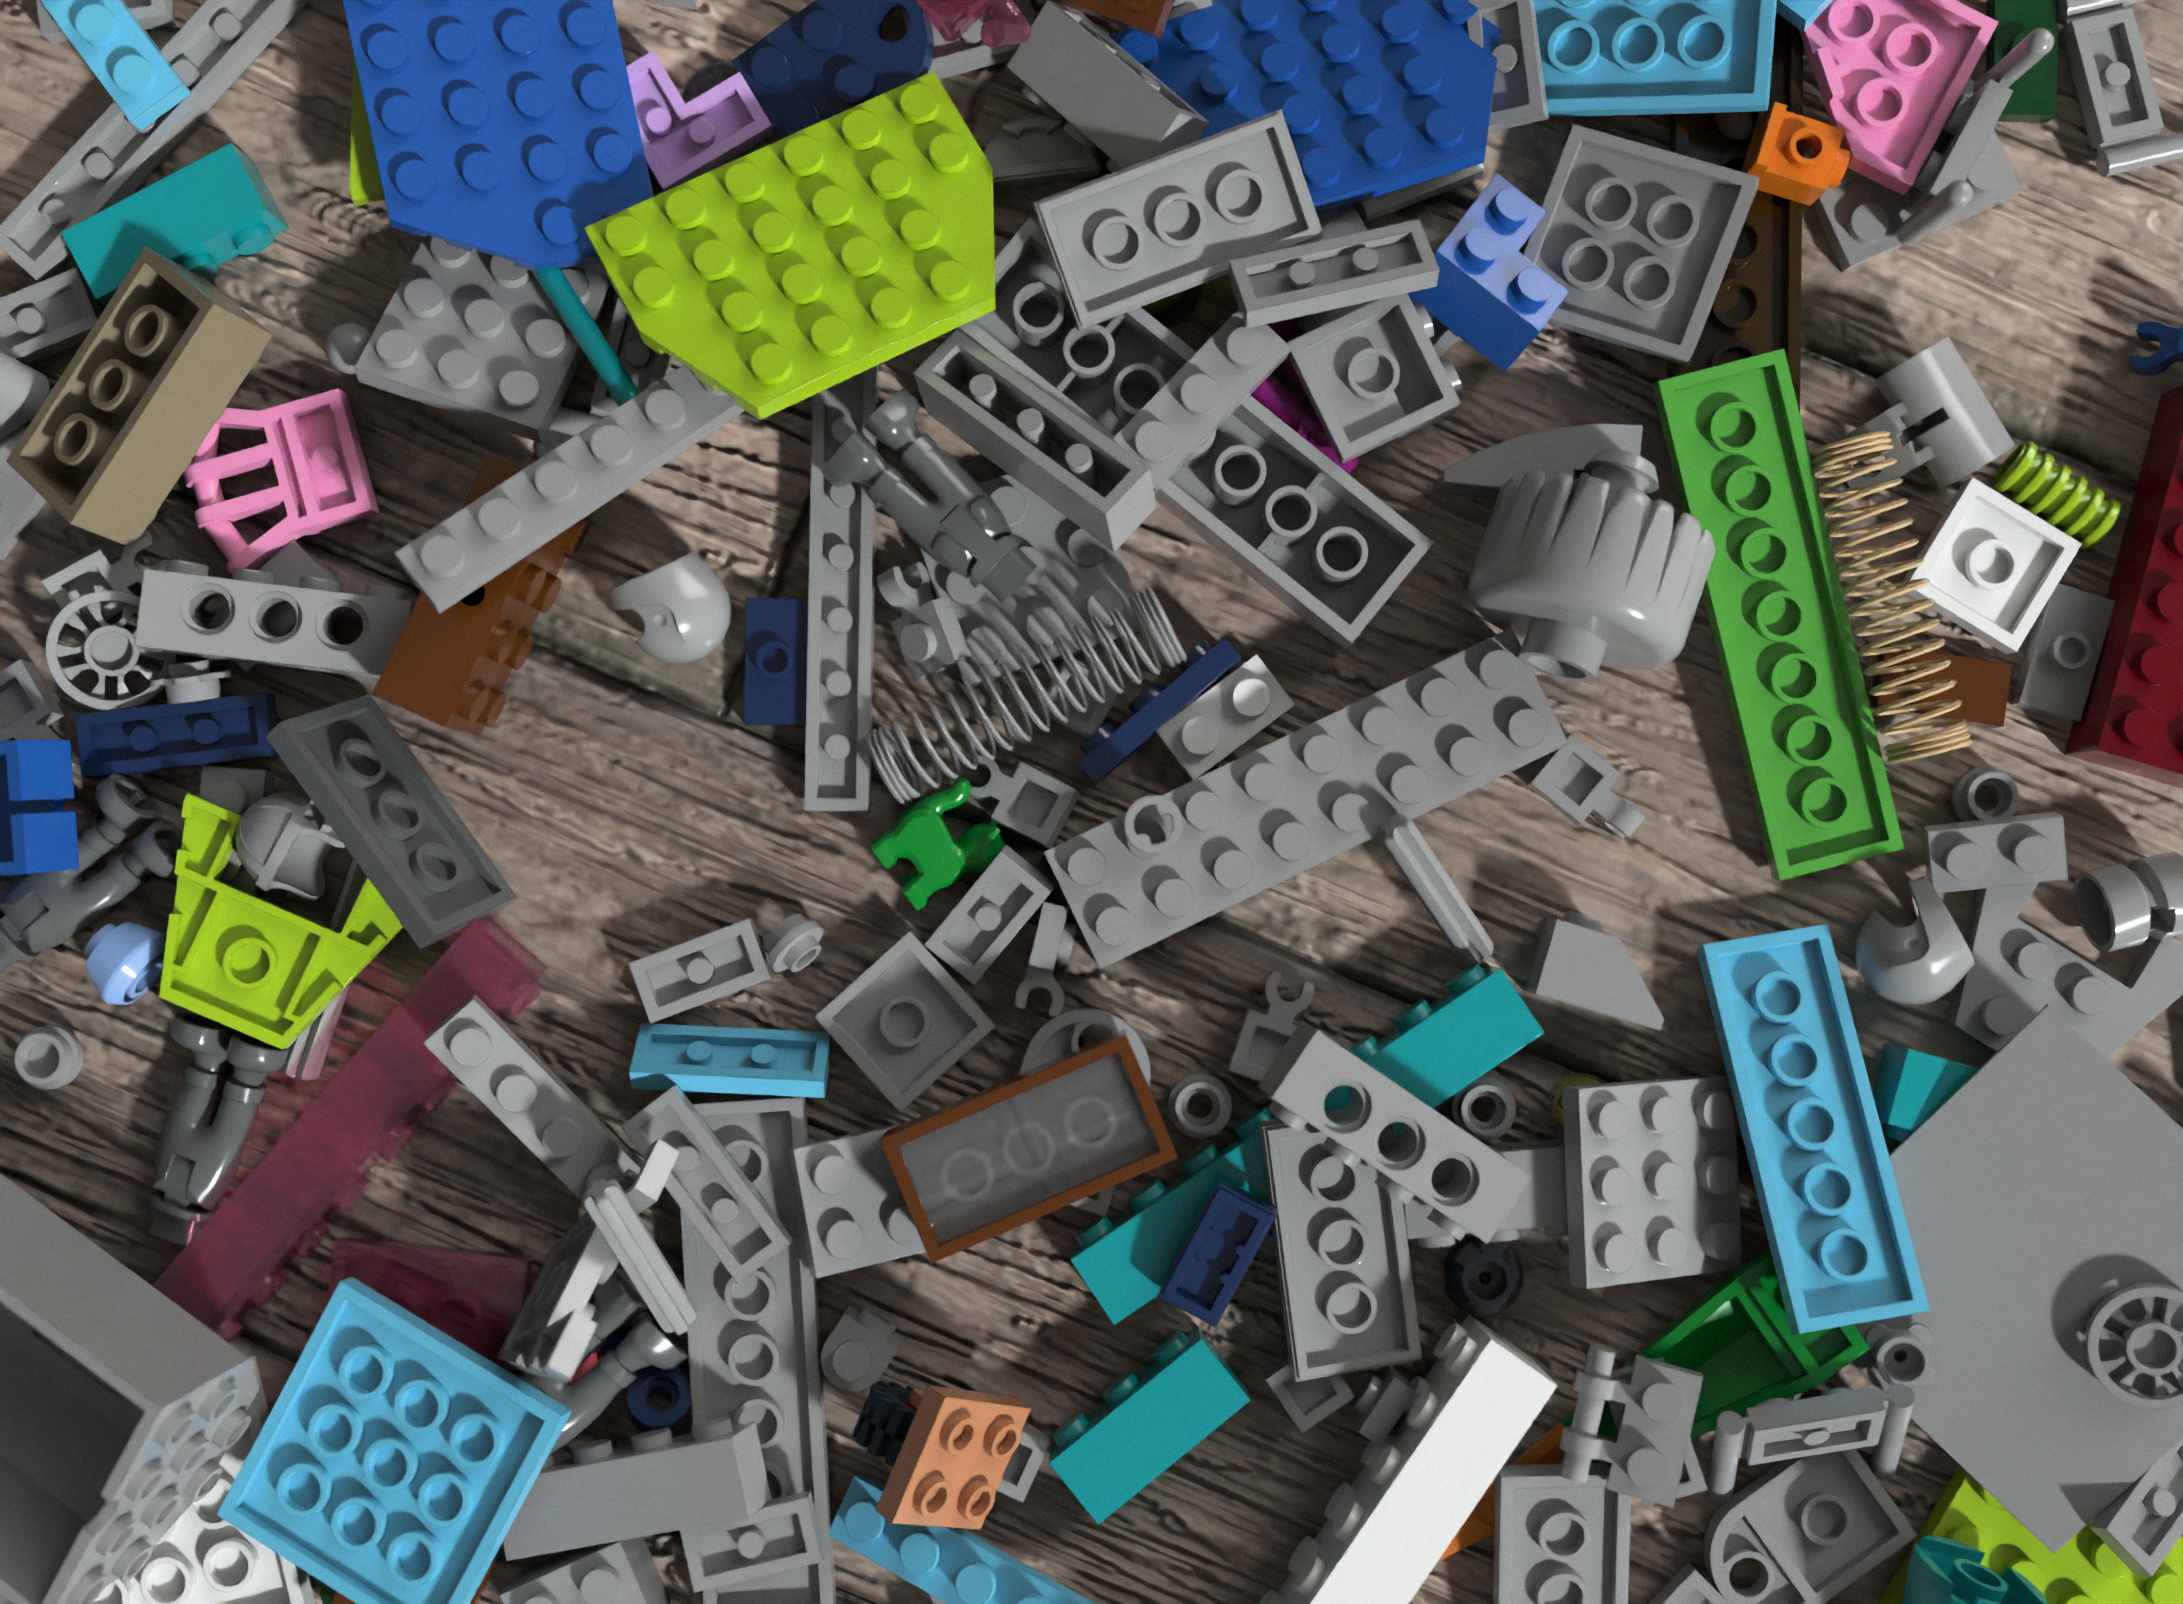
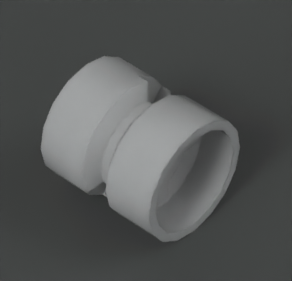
M2166 852L2136 859L2130 863L2128 868L2123 864H2114L2080 872L2076 877L2073 890L2077 917L2085 936L2092 946L2100 952H2111L2141 945L2148 939V936L2153 940H2163L2183 935V857L2178 853Z

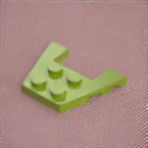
M187 793L182 807L181 817L185 818L181 850H177L174 874L178 875L174 910L173 914H169L159 997L279 1049H287L392 940L403 926L368 877L341 932L221 881L220 877L236 846V829L242 815Z

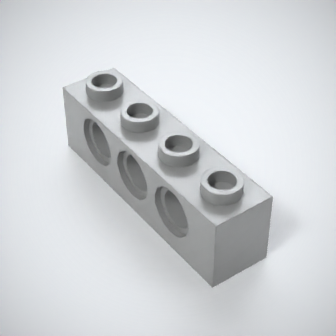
M168 560L166 571L144 568L134 646L157 653L380 678L415 603L405 600L406 590L400 588L366 585L365 595L340 592L341 582L329 579L301 577L299 587L274 584L275 574L237 568L234 569L233 579L208 576L209 566ZM224 596L230 606L229 617L220 627L208 629L203 621V609L211 599ZM291 604L297 615L295 627L285 636L274 637L268 626L271 612L280 605ZM358 612L363 621V631L360 637L351 644L340 645L334 637L335 622L345 613Z
M1304 1021L1300 1022L1258 1085L1261 1090L1274 1099L1267 1109L1270 1113L1300 1133L1306 1124L1309 1123L1326 1134L1327 1138L1321 1147L1351 1168L1355 1169L1361 1159L1381 1172L1375 1180L1378 1186L1406 1205L1416 1195L1434 1207L1427 1218L1459 1241L1469 1231L1488 1244L1532 1178V1176ZM1347 1085L1350 1091V1100L1347 1107L1337 1115H1326L1324 1101L1327 1094L1337 1086ZM1401 1122L1403 1133L1398 1145L1389 1151H1379L1378 1138L1381 1131L1391 1123ZM1453 1159L1455 1170L1452 1178L1442 1186L1433 1187L1432 1173L1435 1167L1443 1160Z

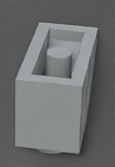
M1566 910L1563 921L1544 918L1523 991L1661 1031L1664 1020L1663 1015L1620 937L1601 932L1604 920Z

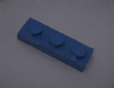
M1225 638L1213 648L1206 640L1201 642L1186 655V662L1181 660L1180 665L1177 664V667L1183 674L1165 689L1157 681L1150 685L1128 705L1134 713L1129 720L1116 731L1109 723L1105 724L1079 747L1086 756L1077 763L1078 767L1094 786H1097L1151 740L1162 725L1206 693L1238 666L1241 656Z
M264 692L188 703L161 704L75 714L82 778L97 779L108 777L113 773L123 776L280 757L266 738L278 724L275 694Z

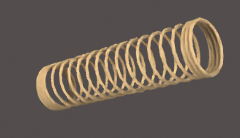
M1883 430L1837 441L1809 452L1816 478L1838 477L1818 488L1819 496L1822 498L1846 496L1827 505L1823 509L1824 516L1842 517L1854 515L1832 525L1828 529L1829 536L1845 537L1863 534L1836 546L1833 549V554L1837 557H1848L1872 553L1843 565L1838 569V574L1842 577L1881 572L1847 586L1843 590V594L1849 597L1890 591L1854 605L1848 610V614L1852 616H1865L1900 610L1862 624L1855 628L1852 633L1857 636H1868L1909 629L1863 646L1858 653L1862 656H1872L1919 648L1871 665L1863 673L1868 676L1925 668L1871 688L1868 693L1878 696L1935 687L1880 706L1874 713L1882 716L1941 707L1886 726L1879 733L1886 736L1951 726L1937 732L1885 745L1883 749L1887 751L1885 756L1888 757L1886 762L1894 764L1969 746L1973 740L1969 738L1971 734L1967 732L1969 727L1966 726L1968 721L1964 719H1950L1912 725L1958 708L1963 702L1959 699H1945L1903 706L1954 687L1957 682L1956 680L1940 679L1893 687L1942 670L1950 665L1951 660L1936 659L1887 667L1938 649L1945 644L1946 640L1931 639L1878 648L1939 625L1941 620L1933 618L1869 629L1928 608L1936 600L1927 598L1863 609L1928 585L1930 580L1922 578L1855 590L1922 565L1925 560L1916 558L1886 565L1850 570L1866 562L1912 547L1919 540L1911 538L1877 546L1842 551L1860 542L1911 525L1914 521L1911 518L1868 527L1837 531L1849 524L1905 505L1908 502V499L1901 498L1859 508L1831 511L1853 500L1902 483L1903 479L1896 478L1861 487L1826 492L1827 489L1842 482L1896 464L1898 459L1891 458L1862 466L1829 471L1860 463L1891 451L1894 447L1890 444L1892 442V439L1889 438L1891 433Z

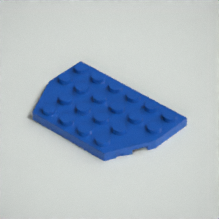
M343 0L392 228L421 237L426 235L444 240L447 245L470 252L472 249L513 261L515 266L531 271L552 266L567 268L600 263L588 240L584 227L654 197L612 0Z
M1218 0L1212 2V6L1168 19L1161 39L1132 29L1109 35L1111 39L1210 122L1198 141L1282 110L1317 216L1484 163L1498 59L1492 53L1499 46L1501 29L1482 17L1483 48L1469 39L1467 20L1477 12L1478 8L1467 0Z

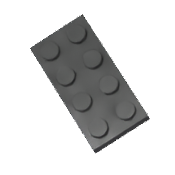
M369 694L279 722L266 736L286 767L291 771L419 949L502 911L517 898Z

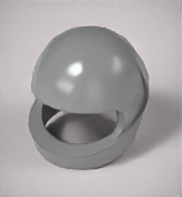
M694 552L681 556L604 592L609 610L631 609L640 614L644 620L645 631L635 643L651 657L667 663L683 664L707 656L725 638L730 625L731 603L729 593L718 575Z
M1924 876L1908 881L1909 893L1916 916V921L1912 925L1903 928L1892 926L1877 910H1874L1860 926L1855 941V960L1864 981L1877 994L1900 1004L1919 1005L1937 1000L1950 992L1975 965L1971 951L1957 924L1932 884Z

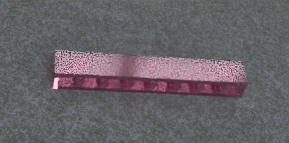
M474 919L156 1280L152 1287L232 1345L245 1329L238 1321L253 1304L257 1308H261L278 1293L287 1281V1278L281 1273L296 1255L302 1260L322 1243L330 1232L324 1225L328 1218L339 1206L344 1211L348 1210L365 1194L373 1182L366 1176L381 1158L387 1162L395 1158L414 1137L415 1132L409 1126L422 1111L426 1109L430 1114L433 1113L457 1088L458 1084L451 1079L454 1074L423 1044L425 1036L474 993L501 1020L509 1012L514 1016L520 1015L542 991V987L536 982L548 968L493 919Z

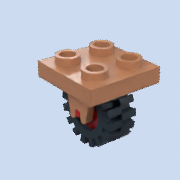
M878 1381L877 1384L874 1383L852 1436L856 1438L855 1442L859 1446L867 1447L866 1452L874 1457H883L882 1462L892 1470L875 1511L894 1524L980 1530L986 1515L993 1507L996 1491L1011 1455L1019 1445L1021 1432L1031 1408L1011 1396L928 1385L926 1391L923 1392L908 1385L905 1389L899 1383L891 1381L889 1384L884 1381Z

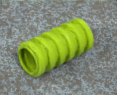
M2032 441L2017 447L1997 471L1994 477L1993 488L1998 492L2010 491L2011 501L2016 504L2022 501L2026 502V510L2034 515L2039 512L2042 513L2044 521L2052 526L2057 523L2060 526V531L2069 536H2076V540L2082 543L2081 549H2086L2098 543L2117 521L2120 515L2121 502L2115 498H2110L2107 501L2103 499L2105 495L2104 490L2099 487L2087 488L2088 480L2082 475L2075 478L2071 477V468L2066 464H2061L2058 467L2053 464L2054 456L2044 453L2041 456L2037 454L2038 446Z

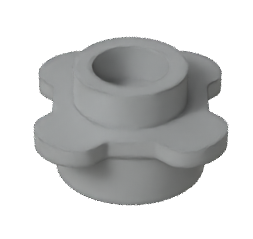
M209 659L169 664L170 677L152 679L150 683L151 687L165 685L168 704H179L222 697L219 678L230 677L232 674L231 670L211 671Z
M1918 1322L1911 1323L1907 1328L1889 1329L1884 1324H1874L1866 1331L1865 1341L1872 1352V1364L1867 1370V1375L1873 1385L1881 1389H1887L1895 1384H1903L1909 1388L1915 1386L1924 1388L1933 1382L1936 1372L1932 1366L1931 1356L1928 1351V1347L1933 1342V1335L1928 1327ZM1898 1350L1906 1352V1358L1902 1361L1894 1359V1353Z

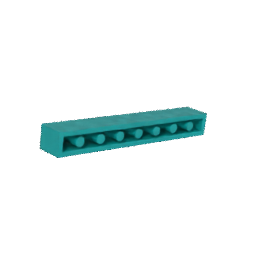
M1478 963L1469 966L1445 984L1450 993L1431 1006L1428 1005L1425 999L1414 1003L1393 1019L1397 1029L1377 1042L1372 1035H1369L1346 1050L1434 1109L1545 1033L1501 968L1488 966L1482 970ZM1347 1085L1337 1086L1327 1094L1324 1101V1111L1347 1107L1350 1100V1091ZM1266 1107L1256 1110L1241 1120L1234 1127L1238 1136L1218 1150L1213 1143H1209L1188 1156L1181 1163L1185 1172L1165 1186L1160 1179H1156L1139 1189L1127 1200L1132 1208L1112 1222H1110L1106 1215L1105 1217L1100 1216L1075 1234L1074 1237L1079 1244L1071 1249L1070 1260L1113 1325L1158 1296L1159 1288L1219 1177L1269 1203L1258 1122L1279 1118L1272 1113L1270 1114ZM1401 1122L1393 1123L1394 1135L1403 1130Z

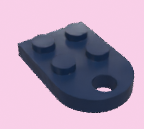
M815 0L732 61L772 124L777 137L781 140L928 74L934 53V36L929 17L917 0ZM897 9L906 10L910 17V26L906 35L895 42L884 41L881 34V25L886 15Z

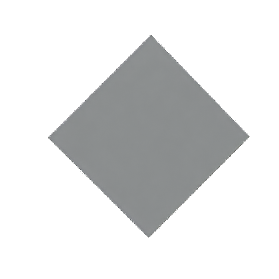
M2046 1004L1889 1154L1930 1311L1854 1324L1864 1340L1866 1331L1874 1324H1884L1889 1329L1907 1328L1911 1323L1918 1322L1928 1327L1933 1335V1342L1928 1347V1351L1936 1375L1933 1382L1927 1387L1918 1388L1915 1386L1911 1388L1915 1394V1402L1910 1418L2054 1554L2183 1439V1405L2163 1410L2144 1409L2127 1404L2113 1396L2099 1382L2090 1368L2085 1352L2084 1336L2088 1317L2091 1318L2097 1309L2095 1305L2098 1302H2102L2106 1294L2112 1295L2123 1288L2134 1285L2133 1283L2153 1282L2154 1284L2169 1285L2183 1292V1129L2053 1008ZM2154 1297L2152 1317H2160L2162 1297ZM2135 1299L2119 1308L2126 1317L2136 1318L2139 1316L2142 1307L2139 1299ZM2182 1304L2171 1317V1326L2173 1327L2183 1325ZM2110 1316L2104 1326L2122 1334L2126 1325ZM2099 1339L2100 1357L2115 1354L2120 1348V1343L2116 1340ZM1871 1349L1852 1361L1867 1377V1370L1872 1364ZM1898 1350L1894 1353V1359L1897 1361H1902L1906 1358V1352L1903 1350ZM2182 1358L2180 1364L2177 1366L2178 1369L2181 1370L2182 1372H2183V1358ZM2127 1359L2111 1371L2108 1376L2113 1380L2132 1363ZM2143 1372L2137 1375L2130 1391L2136 1394L2151 1396L2152 1375ZM2171 1372L2160 1375L2169 1393L2180 1390ZM1889 1388L1881 1390L1887 1395Z

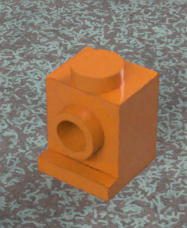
M1774 102L1755 124L1741 172L1759 177L1757 190L1811 206L1827 190V187L1836 189L1846 172L1850 151L1840 148L1845 129L1786 111L1787 105ZM1797 150L1812 154V158L1802 157Z

